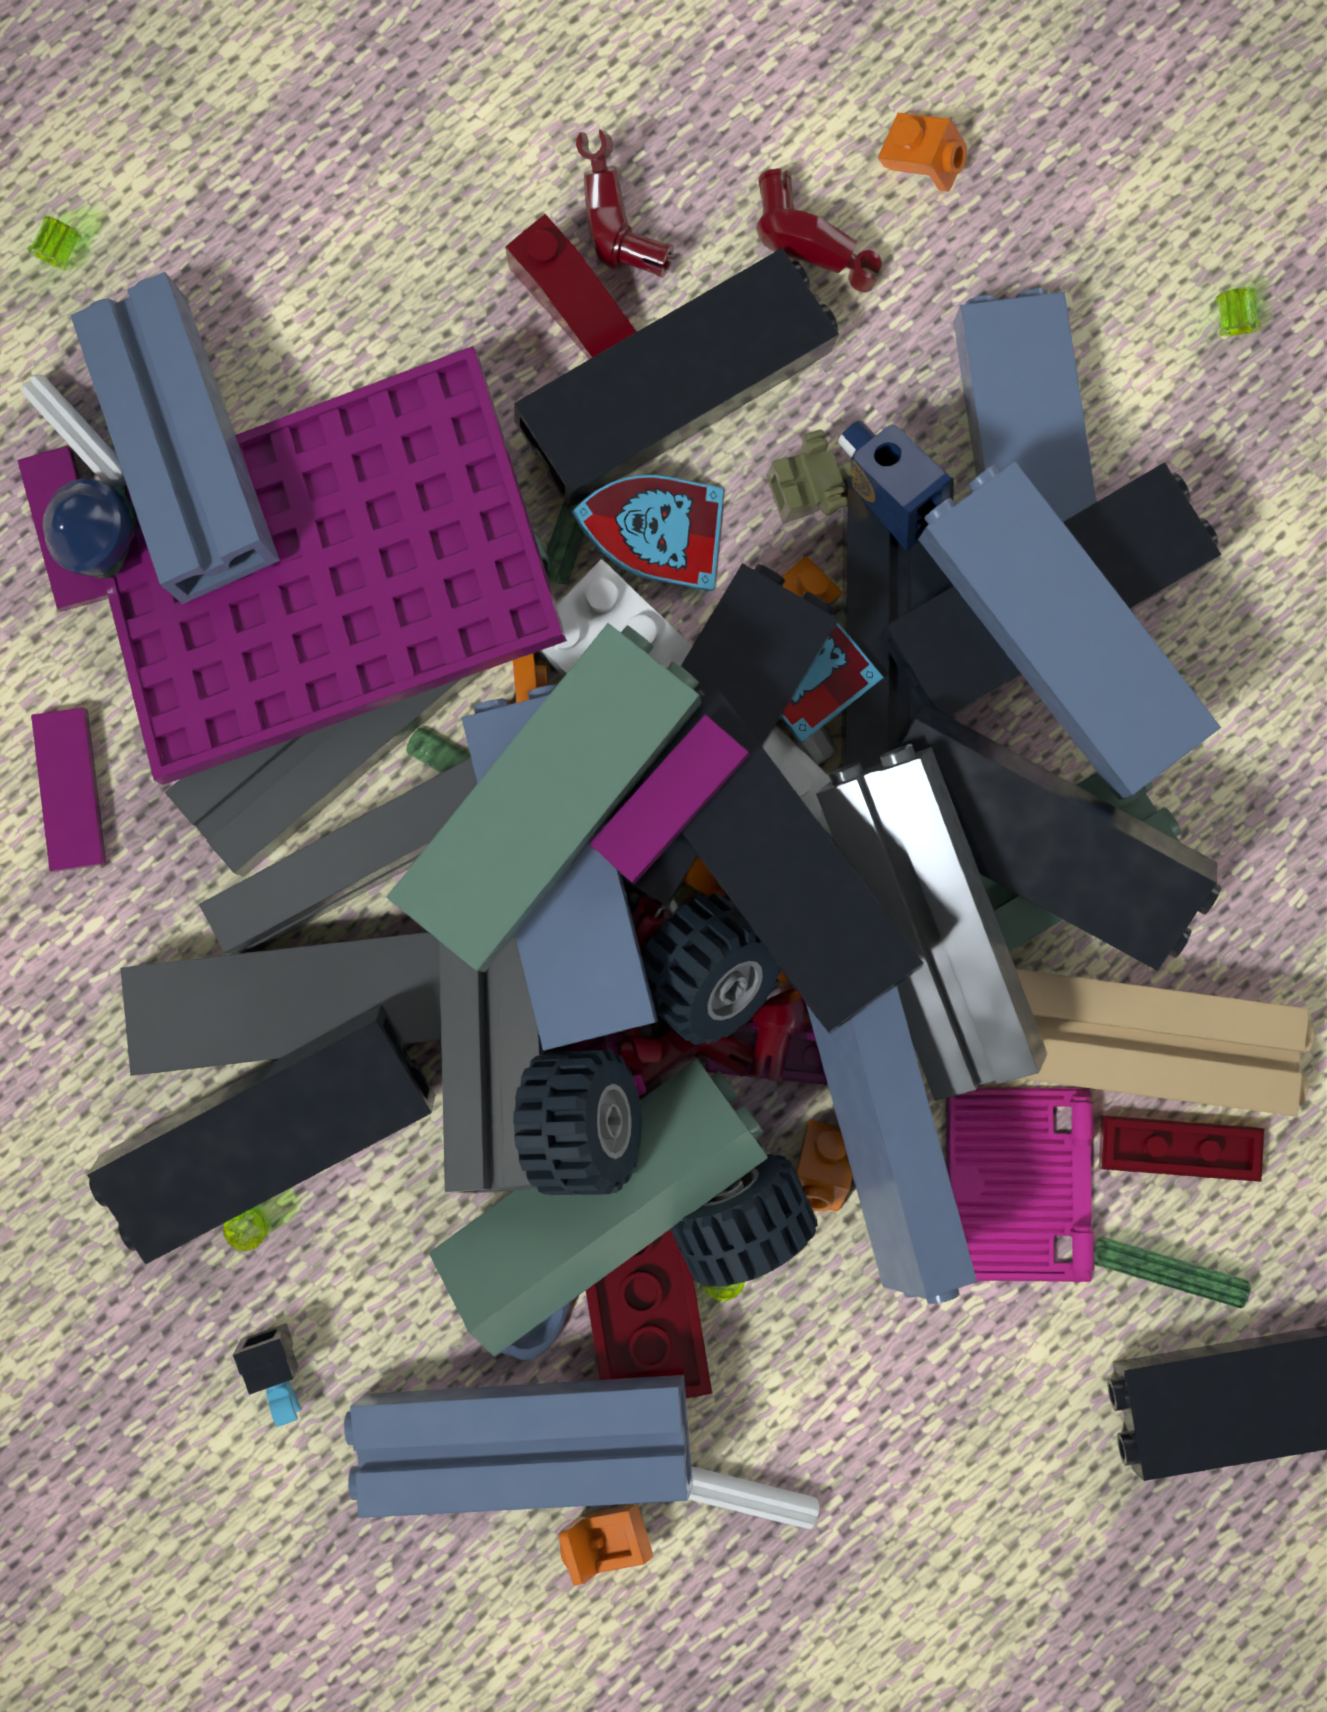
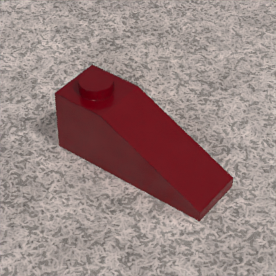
M546 214L542 215L505 246L509 269L588 359L593 358L637 332L581 253Z

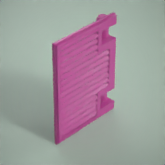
M977 1087L974 1091L946 1098V1168L977 1281L1091 1282L1092 1271H1094V1232L1091 1231L1093 1102H1091L1090 1088ZM1053 1107H1071L1072 1133H1054ZM1054 1236L1072 1237V1262H1054Z

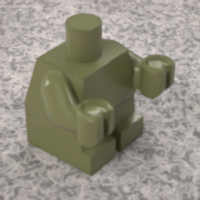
M821 429L803 434L801 454L774 460L766 474L782 524L814 514L819 510L827 516L833 515L838 509L848 505L847 496L843 497V494L846 490L844 483L847 477L851 476V460L837 464L833 451H826L828 442L827 439L823 440L822 436L825 433Z

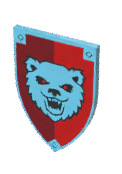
M637 475L611 482L596 490L572 511L588 539L602 554L626 571L653 581L714 591L724 488L667 476Z
M836 623L835 629L781 717V720L800 743L804 742L884 678L838 623Z

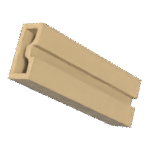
M1016 969L1048 1053L1038 1074L1019 1079L1297 1117L1299 1106H1303L1307 1099L1308 1078L1306 1074L1298 1073L1300 1053H1308L1314 1040V1025L1312 1021H1308L1310 1010L1308 1008Z

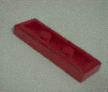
M1101 1115L1098 1168L1103 1170L1262 1182L1264 1128Z

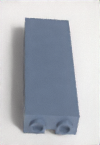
M163 272L154 277L145 278L135 286L128 288L130 297L118 303L109 298L97 300L89 307L70 316L159 583L178 601L184 604L280 560L188 300L167 273Z
M1035 288L1021 292L1017 295V298L997 300L994 295H981L967 300L965 304L960 305L953 322L976 477L993 465L999 471H1002L1012 462L1016 461L1063 522L1096 503L1065 292L1048 294L1047 289Z
M1016 461L1012 462L1002 471H999L993 465L968 485L972 493L958 504H955L952 498H948L926 515L924 519L929 525L918 540L1118 800L1132 796L1218 731L1221 726Z
M558 684L531 690L528 692L529 700L508 705L507 700L504 698L479 703L473 707L475 714L461 717L477 784ZM607 820L606 823L602 826V828L597 832V834L606 826V824L608 823V820ZM588 844L515 934L543 1051L658 1022L622 875Z
M897 986L871 1003L866 1009L830 1035L807 1005L882 1286L903 1292L907 1298H924L928 1304L943 1303L957 1298L960 1295L958 1288L975 1283L977 1279Z
M684 1375L364 1394L350 1406V1411L346 1413L344 1421L346 1443L353 1445V1451H357L358 1466L350 1468L348 1478L351 1500H357L358 1518L688 1501L693 1487Z

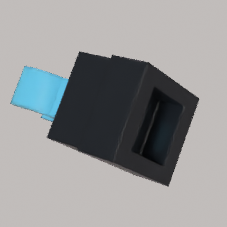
M287 1323L242 1338L233 1353L239 1374L243 1377L248 1394L267 1389L266 1394L270 1412L276 1427L298 1420L296 1412L301 1411L296 1393L290 1383V1380L294 1379L299 1366L292 1350L294 1343Z

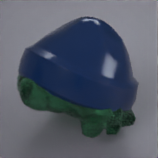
M82 478L68 482L60 487L52 496L43 517V531L48 551L61 567L74 574L87 577L110 579L117 576V573L123 567L124 559L128 556V546L139 525L136 519L135 508L127 498L126 488L121 485L111 487L100 480Z

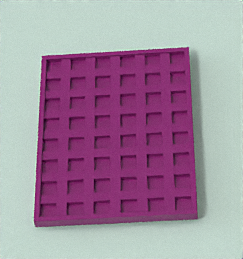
M473 346L236 434V439L280 561L187 603L182 604L160 585L127 484L121 491H118L130 513L131 534L129 543L121 558L114 566L103 572L102 575L153 780L161 785L567 641L481 361Z

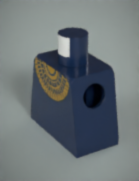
M858 420L851 424L838 440L841 447L851 456V485L902 547L908 551L919 542L918 539L929 525L924 519L926 515L950 497L951 477L896 425H888L879 434L875 435L862 420Z

